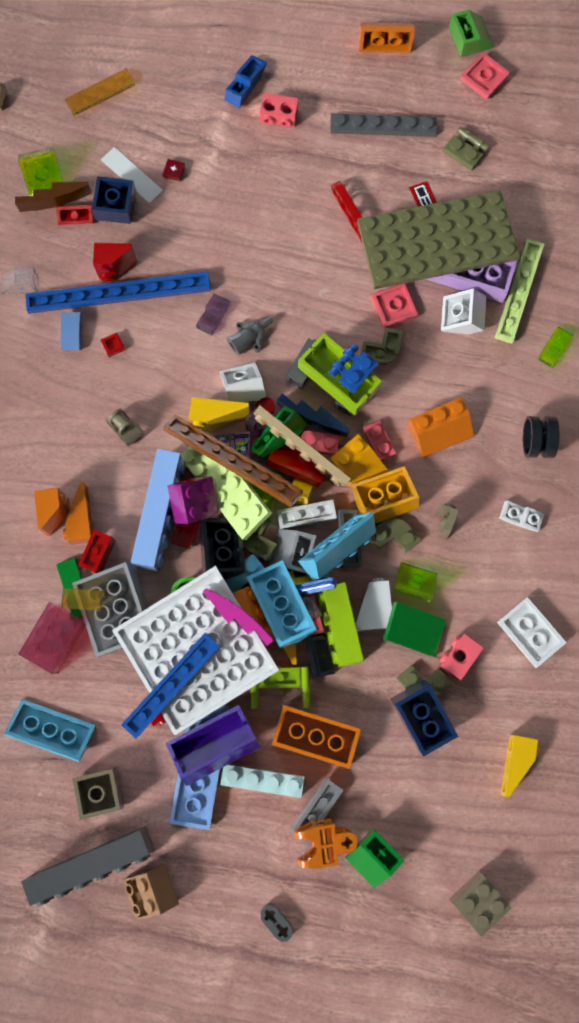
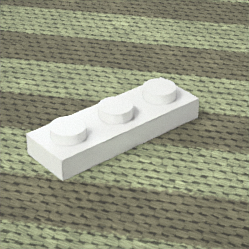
M333 500L277 510L279 526L283 530L337 519Z

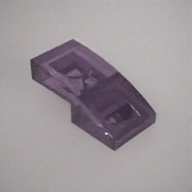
M214 293L205 306V312L197 322L196 328L213 336L230 305V301Z

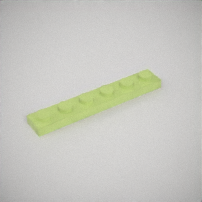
M526 239L494 337L495 339L510 344L513 343L544 247L543 243Z

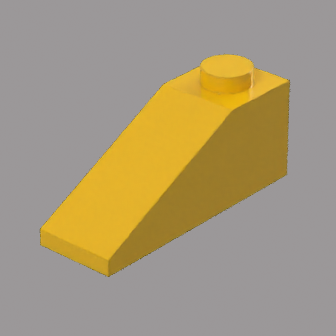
M510 735L501 790L502 796H511L535 762L536 756H539L540 745L538 740Z

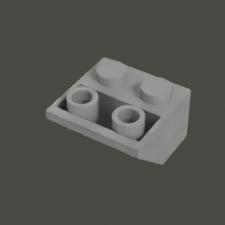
M279 529L275 541L278 548L270 559L269 566L283 560L288 572L293 571L295 574L306 576L307 573L298 561L313 550L316 535L296 530Z

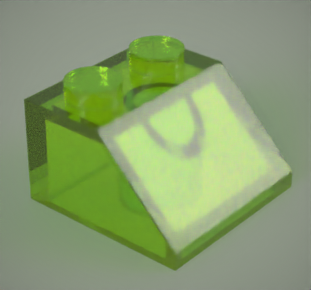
M54 147L18 155V162L29 196L33 195V189H52V182H63Z

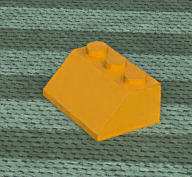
M405 466L351 485L359 514L372 512L375 524L419 508V495Z

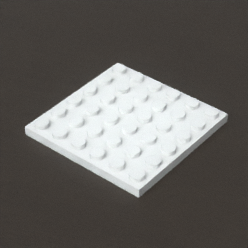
M216 566L112 630L149 693L205 632L221 646L161 711L174 735L279 671L256 631L254 630L247 635L236 619L228 624L203 592L205 589H210L241 607Z

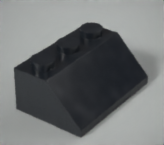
M206 518L201 520L199 529L202 573L215 566L224 580L245 573L243 540L226 518Z

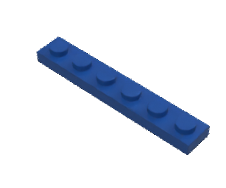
M205 632L126 718L121 726L137 739L221 646Z

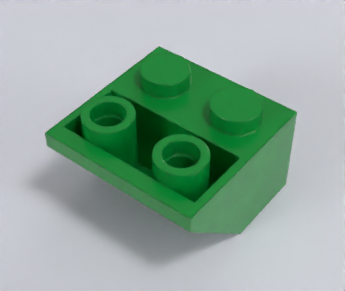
M374 828L360 840L353 852L345 856V859L373 888L388 879L405 861Z

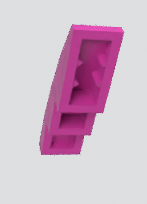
M210 589L203 590L228 624L236 619L247 635L255 630L267 646L274 641L263 626L244 609Z

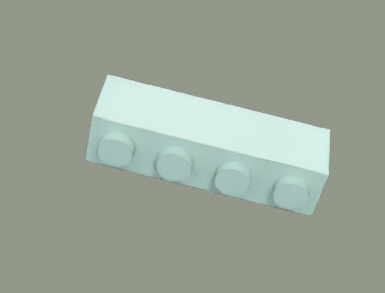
M228 764L223 767L220 785L301 798L304 776Z

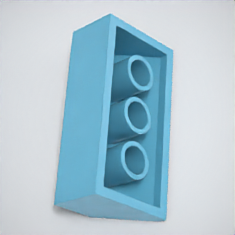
M369 512L353 516L298 561L311 580L328 577L331 569L340 567L347 556H353L358 552L357 548L359 546L366 545L372 540L371 536L376 533L373 513Z

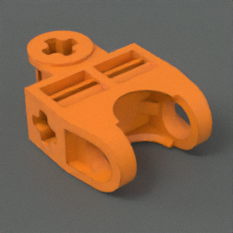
M330 819L310 822L294 830L295 838L312 841L311 849L304 853L303 856L297 858L298 866L302 868L320 869L339 865L338 855L353 852L358 844L356 836L349 828L344 826L335 828L334 823Z

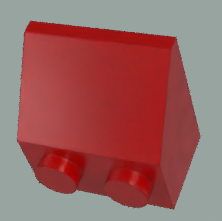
M94 243L93 265L99 279L103 281L118 280L137 264L132 244Z

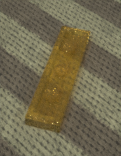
M126 68L65 98V102L73 116L135 86V81Z

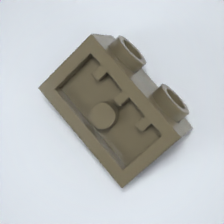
M440 504L436 512L437 516L443 518L438 530L441 531L439 537L447 539L451 533L459 512L452 504Z

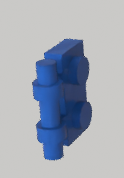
M356 344L346 348L343 356L339 361L333 363V368L328 372L332 377H335L338 373L341 374L342 377L339 383L353 394L378 366V362L364 351L359 357L355 355V352L359 349ZM350 360L353 364L347 370L344 365Z

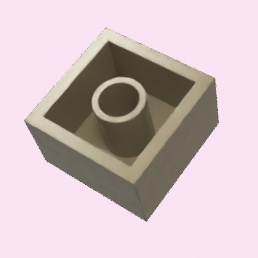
M117 767L72 778L80 820L119 811L124 808Z
M479 871L449 898L481 937L512 908Z

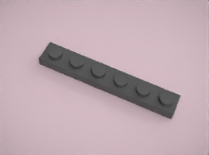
M331 113L330 133L436 137L437 117Z

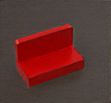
M93 530L78 566L94 573L102 572L116 540L112 536Z

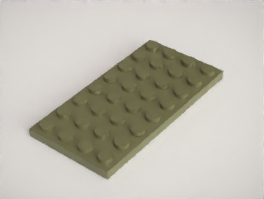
M501 190L359 218L357 220L374 289L518 261L520 258Z

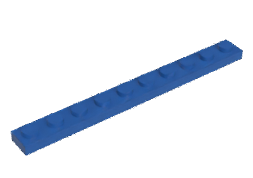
M208 271L27 293L25 294L26 309L28 314L209 292L210 283Z

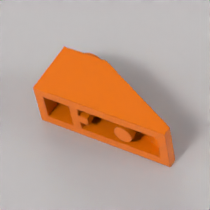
M80 482L65 522L66 529H63L64 539L71 545L87 543L93 532L88 487L84 482Z

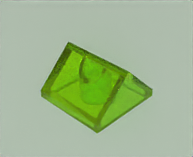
M400 562L392 591L430 602L434 597L438 573Z

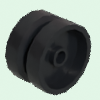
M527 416L524 422L522 437L525 457L537 458L541 454L543 458H554L558 452L560 438L557 417L544 416L541 420L538 416Z

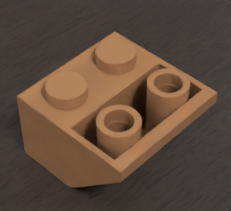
M165 864L123 879L125 891L129 896L132 912L136 920L161 915L179 905Z

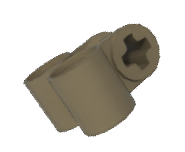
M121 408L115 410L106 419L108 425L127 446H130L143 435Z

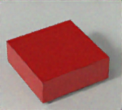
M118 333L101 339L108 357L125 351Z

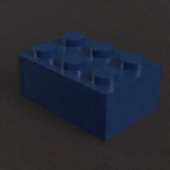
M425 679L390 698L417 750L423 757L458 737L431 684Z

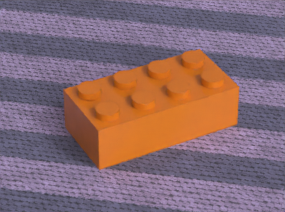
M283 705L272 745L350 769L361 729Z

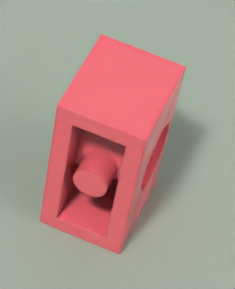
M462 634L460 637L457 635L450 644L453 646L449 652L445 651L439 659L441 664L438 667L457 681L464 677L483 650L482 646L465 634ZM456 651H461L464 655V659L461 662L455 659Z

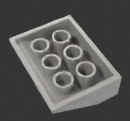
M128 562L72 583L96 658L122 650L123 648L112 630L148 608L134 565Z

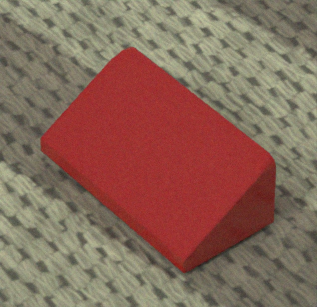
M92 204L56 206L58 225L93 224Z

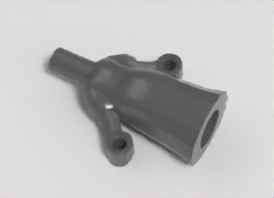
M268 316L261 322H238L236 324L238 332L227 337L226 340L238 356L256 340L253 350L258 353L261 350V339H263L265 334L264 328L273 323V320Z

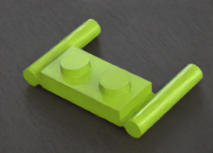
M310 667L279 668V671L251 688V709H259V688H302L303 708H311Z

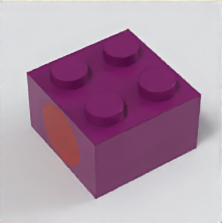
M198 476L167 485L175 524H190L220 514L212 476Z

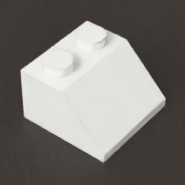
M474 288L444 296L441 331L459 334H473L484 331L486 296Z
M255 362L219 371L228 401L246 403L259 401L261 398L266 397L262 377Z

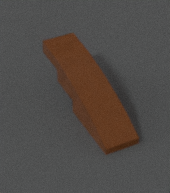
M88 181L52 182V189H33V196H15V204L19 212L54 208L90 195L91 188Z

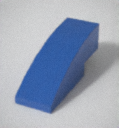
M251 55L235 73L234 80L226 88L224 101L240 108L259 81L267 62Z

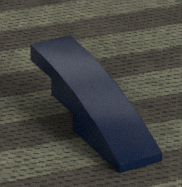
M283 393L277 399L280 407L286 406L296 411L307 424L343 437L349 435L350 429L322 406L315 411L303 400L296 405Z

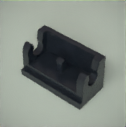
M326 635L306 638L305 643L313 679L335 674Z

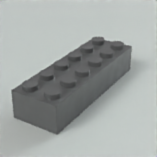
M144 826L34 873L21 881L29 906L37 904V907L50 902L49 900L53 899L55 895L57 898L69 894L70 891L74 890L73 887L75 886L77 890L89 885L94 878L99 881L108 877L113 870H116L118 873L127 869L133 861L136 864L146 861L151 856L150 853L154 850L147 828Z

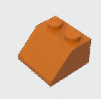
M58 487L34 491L38 530L46 536H50L68 515L67 508H70L69 498Z

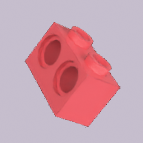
M263 93L260 122L268 125L276 124L283 127H295L298 98Z

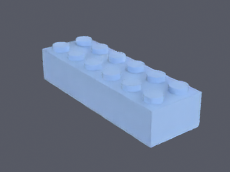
M157 449L131 558V563L136 568L159 572V569L164 566L165 557H163V551L168 548L169 538H167L168 530L171 531L173 527V519H171L172 507L167 485L180 482L181 475L184 476L186 465L180 453Z

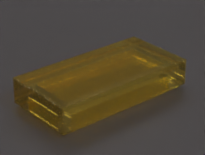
M63 589L61 608L102 611L103 591Z

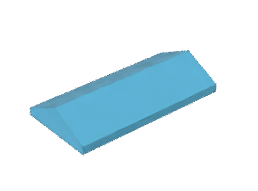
M283 560L247 577L280 648L300 642L317 631Z
M21 699L3 734L80 762L89 746L96 725Z

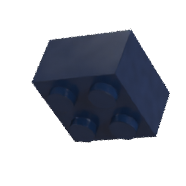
M97 176L91 209L95 220L131 224L136 197V188L133 180Z

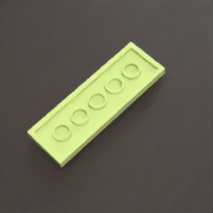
M203 430L204 432H206V433H208L209 435H211L209 431ZM190 446L182 453L181 457L195 477H213L218 508L243 540H247L272 514L247 480Z

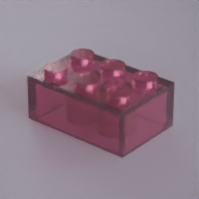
M49 602L18 655L50 674H58L86 627L84 620L61 606Z

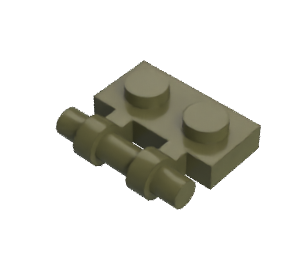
M460 126L457 133L461 135V138L459 139L453 135L444 147L443 152L472 171L483 156L479 149L481 148L486 152L490 145L485 143L483 138L473 135L469 129L465 130ZM467 140H469L470 142H472V143L475 144V145H474V147H472V146H470L469 144H467V143H465V142H466Z

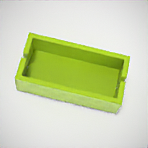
M323 333L313 343L312 349L309 348L300 357L298 368L352 414L356 415L367 403V400H370L380 389L382 381L371 373L355 394L341 385L339 380L342 375L338 373L335 377H332L328 372L333 368V363L339 361L343 356L344 349ZM349 360L344 367L348 370L353 362Z
M346 583L336 584L335 589L318 593L320 607L324 606L325 610L322 614L324 625L329 627L327 639L329 645H333L334 649L331 653L333 664H337L338 668L361 663L364 660Z

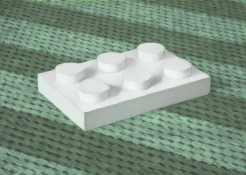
M528 597L497 621L498 625L535 668H538L566 644V641Z

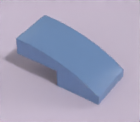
M62 312L61 350H81V312Z

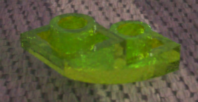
M557 326L537 360L553 368L573 335Z

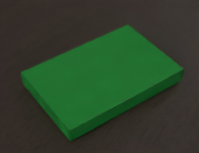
M394 602L383 640L436 658L446 620L405 604Z

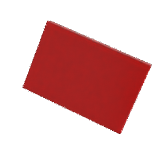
M287 445L272 452L267 459V466L319 488L326 475V472L323 474L315 468L316 464L311 460L308 462L300 456V451L293 450Z

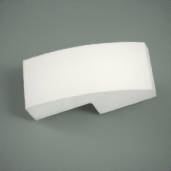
M505 501L499 519L531 531L539 532L544 514L530 507L524 508L513 502Z

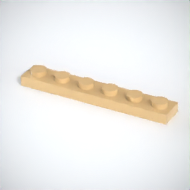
M259 405L253 414L256 416L255 420L261 425L266 424L271 428L270 432L279 438L281 436L286 440L285 444L293 450L295 448L301 452L300 456L308 462L311 460L316 464L315 468L323 474L326 472L330 475V480L337 486H340V484L342 486L347 485L351 478Z

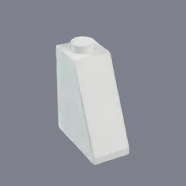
M374 578L372 582H369L355 622L357 632L386 630L392 610L389 580L384 581V578Z

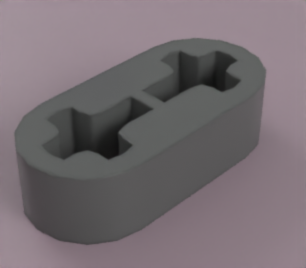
M266 904L261 910V920L278 941H288L293 933L291 924L274 904ZM267 909L275 911L273 914L276 919L275 922L270 917L265 918ZM278 923L282 928L288 927L286 936L278 934L280 932L277 926Z

